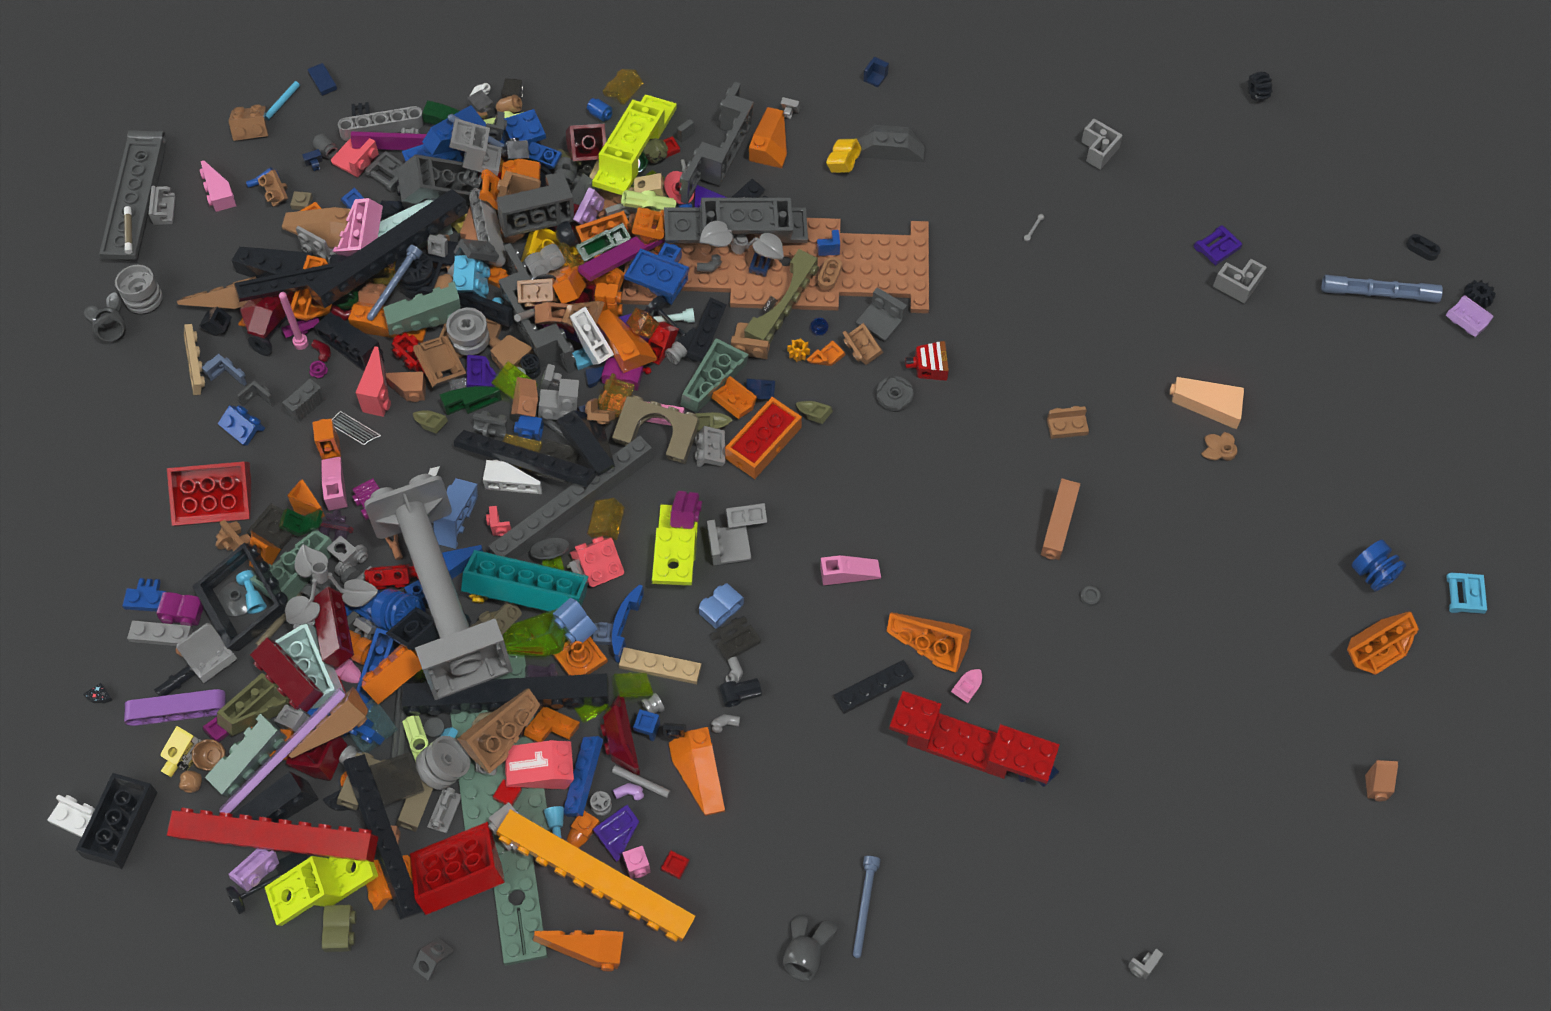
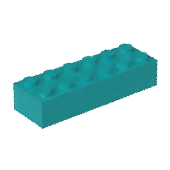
M474 550L463 571L461 591L530 608H537L547 612H555L569 598L576 600L582 606L587 593L589 576Z

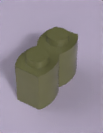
M351 905L324 907L322 949L324 952L351 951V946L355 945L356 936L355 932H352V926L356 924L357 913L353 911Z

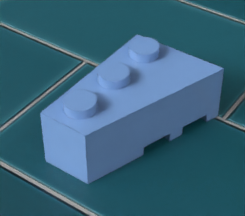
M457 478L447 488V495L452 508L451 514L433 521L434 533L438 544L454 549L458 546V534L463 533L465 529L462 526L464 519L470 517L478 498L476 483Z

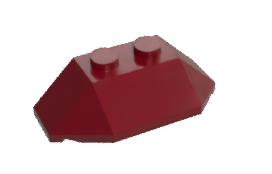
M294 292L286 293L290 305L295 294ZM279 294L249 300L240 309L247 332L261 338H265L286 316Z
M621 693L603 716L604 724H601L603 737L607 736L608 743H604L606 754L611 755L612 762L629 772L640 775L623 693Z

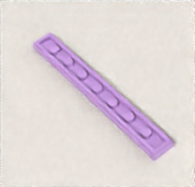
M338 688L219 808V812L230 813L345 697V693Z

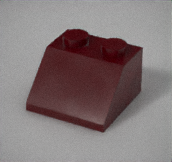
M338 736L293 758L289 756L286 764L313 778L331 780L339 764V757L348 744Z

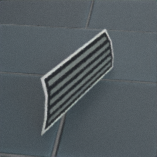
M341 411L332 419L335 428L363 445L381 436Z

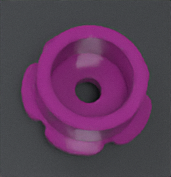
M314 361L310 365L309 373L312 377L322 378L328 372V368L322 361Z

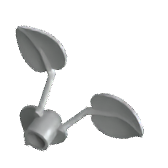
M721 221L708 223L701 233L700 243L716 247H726L730 244L732 251L736 254L744 253L745 249H749V246L753 244L754 251L761 256L777 260H783L784 257L781 240L771 233H763L760 238L755 237L748 243V238L745 234H737L733 237L732 230H728L727 225Z
M303 544L295 558V570L302 577L312 576L311 597L308 599L305 596H297L290 599L285 607L286 621L294 625H303L315 620L320 613V605L313 602L316 584H324L328 579L343 593V602L351 607H360L367 604L377 595L378 590L372 584L359 579L348 580L344 584V589L341 588L332 573H328V558L326 555Z

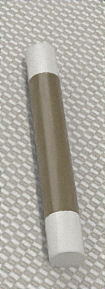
M129 206L124 207L126 254L132 253V211Z

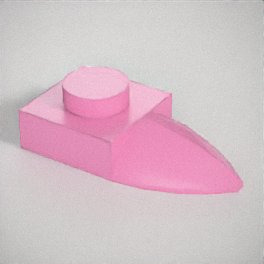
M348 659L338 668L334 667L337 676L341 680L349 683H359L361 672L352 660Z
M974 669L966 672L951 692L968 703L982 683L981 670Z

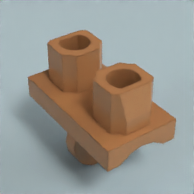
M271 170L258 179L260 186L266 189L265 198L267 202H271L273 207L288 199L285 192L288 186L286 183H281L276 170Z
M226 520L220 522L221 530L216 536L218 539L216 547L218 549L226 548L227 551L230 549L235 551L243 543L250 544L251 537L248 534L237 535L241 533V527L237 521L229 524Z

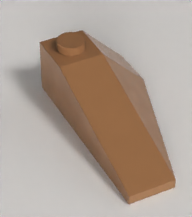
M332 207L288 212L285 214L282 229L298 235L296 227L300 226L325 240L328 248L334 249V247H338L342 238L340 237L341 231H345L348 224L346 219L351 209Z
M255 276V277H251V278H247V279H243V280H240V281H236V282H241V281L256 279V276ZM233 282V284L226 286V288L220 286L210 290L208 293L203 291L183 297L177 303L178 305L236 309L242 308L248 301L239 302L234 287L236 282Z
M354 687L330 711L331 715H326L315 726L316 729H312L289 753L291 758L351 731L355 726L359 728L367 720L368 708Z
M527 688L473 725L457 740L467 754L490 774L506 760L509 755L508 752L513 744L517 743L520 738L518 736L524 727L529 724L540 703L531 690Z

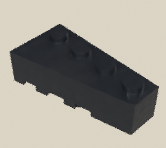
M240 246L231 261L236 273L248 277L256 276V278L302 270L307 255H314L311 252Z

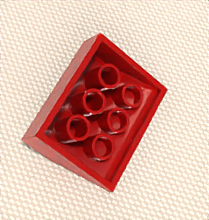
M250 462L167 468L172 526L250 519Z
M488 822L410 853L415 900L425 915L505 883L503 868L492 832L488 827Z

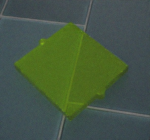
M629 672L614 674V680L620 697L653 696L647 673Z

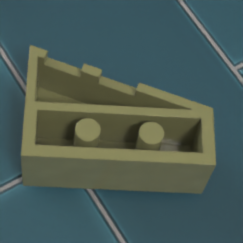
M261 673L217 712V724L234 736L245 731L248 727L255 726L258 723L256 718L260 713L268 719L277 716L285 704L291 706L289 704L290 699L280 694L277 690V684L271 683L265 677V674Z

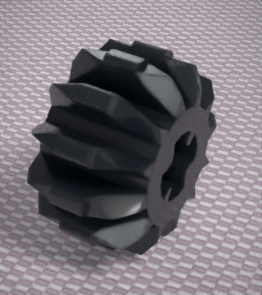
M1260 71L1249 76L1247 88L1249 89L1248 93L1251 95V99L1264 101L1271 97L1273 85L1269 73Z
M1481 279L1479 282L1473 280L1467 284L1463 296H1467L1483 309H1486L1492 305L1496 293L1493 292L1494 287H1489V282L1485 284Z

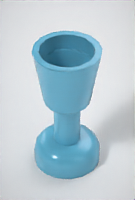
M253 570L243 571L236 576L237 583L245 585L247 591L245 598L249 614L259 613L267 607L260 593L254 589L253 583L250 581V578L256 575Z
M554 806L544 809L549 829L552 830L554 835L562 839L560 828L563 827L564 807Z

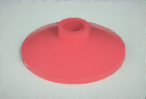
M673 171L665 177V192L669 198H674L677 204H686L681 202V194H679L682 185L680 177L683 172ZM694 191L692 197L690 198L689 202H691V201L693 200V198H694V196H695V191Z

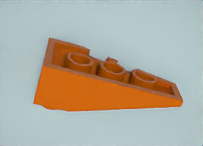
M767 107L750 143L749 161L783 168L787 156L784 110Z
M609 309L601 312L597 327L613 351V356L623 373L657 360L650 345Z
M891 612L886 632L905 645L908 644L917 650L918 654L924 655L933 661L932 663L937 667L957 672L968 649L971 629L951 623Z
M708 727L687 731L684 737L670 741L669 748L672 762L693 794L703 814L707 816L725 812Z
M575 930L569 935H565L563 931H535L533 941L591 966L601 968L602 971H614V969H618L620 964L624 932L594 930V934L587 935L582 930Z

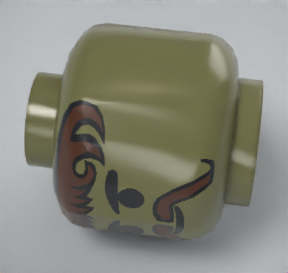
M654 138L647 143L643 153L650 163L656 164L667 157L668 147L662 139Z

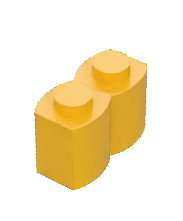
M838 139L833 146V152L830 153L826 161L831 173L852 171L855 160L861 152L858 140Z

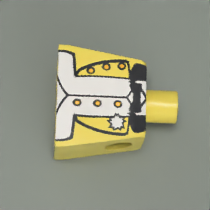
M177 726L161 752L160 756L168 760L161 772L172 777L178 767L187 771L194 763L192 761V750L201 740Z

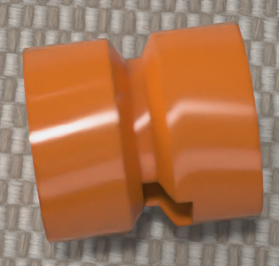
M350 630L354 656L351 659L364 665L372 640L366 637L361 638L360 634Z

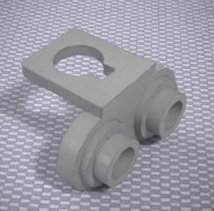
M339 536L327 547V550L340 561L335 567V573L339 576L347 568L355 566L358 562L363 563L368 558L367 548L364 545L360 544L354 547L342 536ZM344 544L347 552L345 554L336 552V545Z

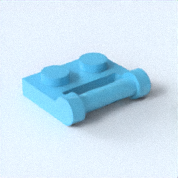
M1449 573L1446 575L1450 589L1451 604H1449V611L1451 613H1486L1487 603L1484 575ZM1457 582H1462L1464 603H1459Z

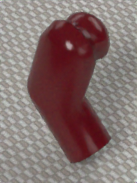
M332 305L330 312L346 321L351 310L343 311L337 305Z
M314 339L311 347L319 351L318 359L320 361L327 362L328 358L331 357L330 347Z

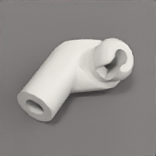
M488 83L477 85L470 96L479 90H482L487 95L491 87Z

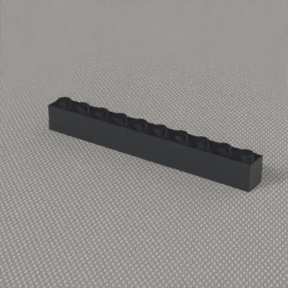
M453 189L449 190L307 284L311 297L324 309L333 304L354 288L406 255V250L410 245L416 247L421 245L430 235H436L439 231L468 213L466 200Z
M607 673L491 679L438 700L434 699L428 683L403 684L402 708L405 714L410 716H418L424 713L439 715L443 712L459 714L462 711L479 713L482 710L493 712L527 688L531 690L540 703L537 710L543 707L560 709L563 706L580 708L584 705H593L600 707L604 704H609V681Z

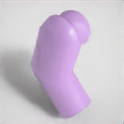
M627 783L613 789L616 799L628 794L633 795L636 801L644 797L643 788L639 785Z

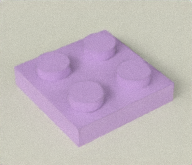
M588 188L573 220L579 225L597 220L596 217L603 209L605 199L594 189Z

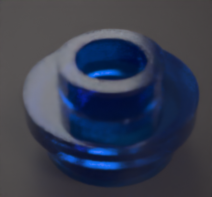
M820 317L815 318L810 325L811 331L816 335L825 334L829 328L827 321Z

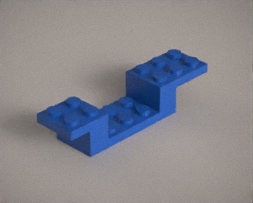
M534 109L504 118V120H507V126L500 141L501 143L505 144L511 138H519V141L527 140L529 147L531 142L546 139V134ZM422 144L404 150L402 154L405 162L415 154L463 162L465 151L455 150L432 155L425 145Z

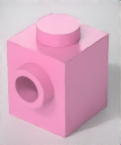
M643 846L622 852L631 879L641 878L651 873Z

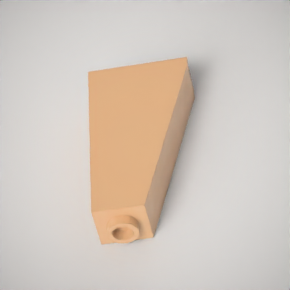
M1177 377L1175 384H1171L1170 394L1173 395V403L1231 428H1238L1242 415L1244 388Z

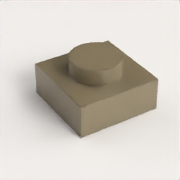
M294 191L290 204L291 209L302 210L309 206L313 198L312 193Z

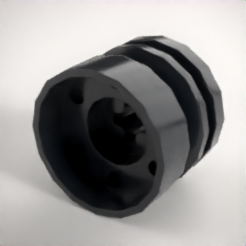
M422 253L419 259L412 261L399 281L402 293L410 299L415 297L420 287H430L435 270L432 260L427 254ZM406 255L397 260L395 265L396 272L406 259Z

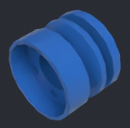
M1379 540L1369 546L1351 565L1359 576L1370 573L1365 582L1367 584L1372 583L1371 589L1374 592L1391 584L1406 567L1404 561L1398 562V555L1387 558L1392 549L1384 540Z
M386 589L375 598L371 608V617L373 623L378 628L389 631L415 607L425 613L426 608L420 597L394 589Z

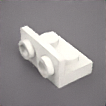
M58 795L56 799L59 803L48 818V821L74 835L82 837L95 809L86 803L83 806L78 804V801L69 795H66V797Z

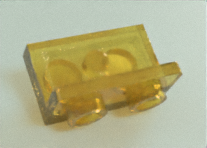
M621 69L617 72L615 78L607 83L603 93L605 96L617 97L621 104H625L643 84V81L636 70Z
M612 373L610 379H607L605 382L603 394L599 395L598 405L600 410L615 411V417L619 418L627 396H632L635 386L634 384L617 380L616 374Z
M615 498L596 500L588 535L592 538L608 536L613 540H617L624 514V506Z

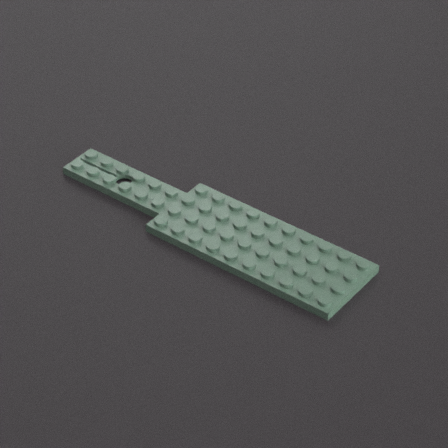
M523 642L505 645L506 647H524ZM506 648L513 672L494 679L528 678L524 651ZM492 711L450 713L452 727L458 731L455 739L472 727L473 721L480 713ZM523 735L513 745L535 743L537 741ZM470 757V768L459 779L465 831L485 822L490 824L488 818L504 806V804L493 799V795L503 779L506 780L505 761L497 767L496 775L476 772V762ZM520 787L522 792L513 805L514 809L521 816L551 832L544 814V809L547 808L545 788ZM492 832L505 883L494 887L504 965L548 958L546 946L533 941L535 931H544L534 858L530 854L525 856L520 852L514 853L512 849L508 851L499 840V836ZM520 890L524 892L525 899L522 904L515 906L509 902V896L513 891Z

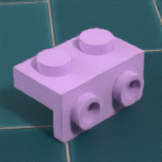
M1465 295L1446 314L1453 323L1458 324L1468 334L1475 337L1484 331L1493 319L1492 314Z
M257 848L229 873L230 879L248 892L252 887L258 885L261 879L269 872H272L279 864L276 852Z

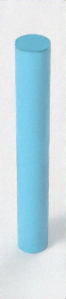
M297 81L266 112V120H270L300 87Z

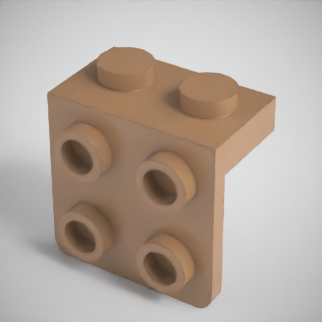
M253 105L251 108L245 109L244 107H237L231 111L229 125L233 141L268 136L265 121L266 106Z
M506 171L503 179H500L498 182L497 190L500 192L497 197L540 188L541 181L533 177Z
M738 323L735 336H732L731 346L749 354L748 357L767 359L770 348L769 341L744 338V330L748 323Z

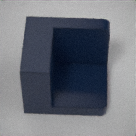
M873 57L864 70L863 81L879 87L888 75L889 63Z
M747 379L746 388L756 395L757 399H770L774 397L775 381Z

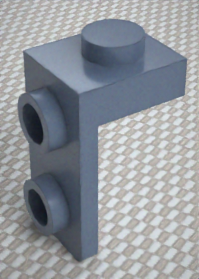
M220 354L207 361L202 367L206 378L210 381L226 370L243 386L247 384L244 378L246 376L240 368L236 369L233 367V363L227 357L224 359Z

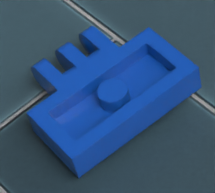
M140 578L137 589L127 588L122 605L123 608L126 610L157 612L162 595L166 592L159 591L160 579H155L154 584L153 579H147L145 585V578Z

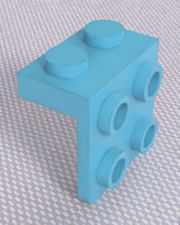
M466 255L455 256L453 281L455 282L457 292H472L486 298L489 293L488 277H490L488 265L482 260L469 259Z

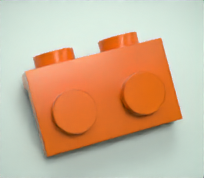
M731 376L727 378L724 386L713 392L711 397L738 419L753 410L757 399L756 395Z

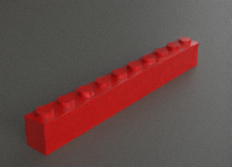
M181 808L180 811L172 810L167 836L176 839L374 862L378 836L371 834L372 831L367 829L351 832L352 828L339 826L338 830L331 829L332 826L319 824L317 828L311 827L312 823L299 822L298 825H292V821L279 819V822L275 823L272 822L271 818L259 817L258 821L252 820V816L239 815V818H233V814L220 812L219 816L213 815L212 811L200 810V814L193 813L194 810L189 808Z

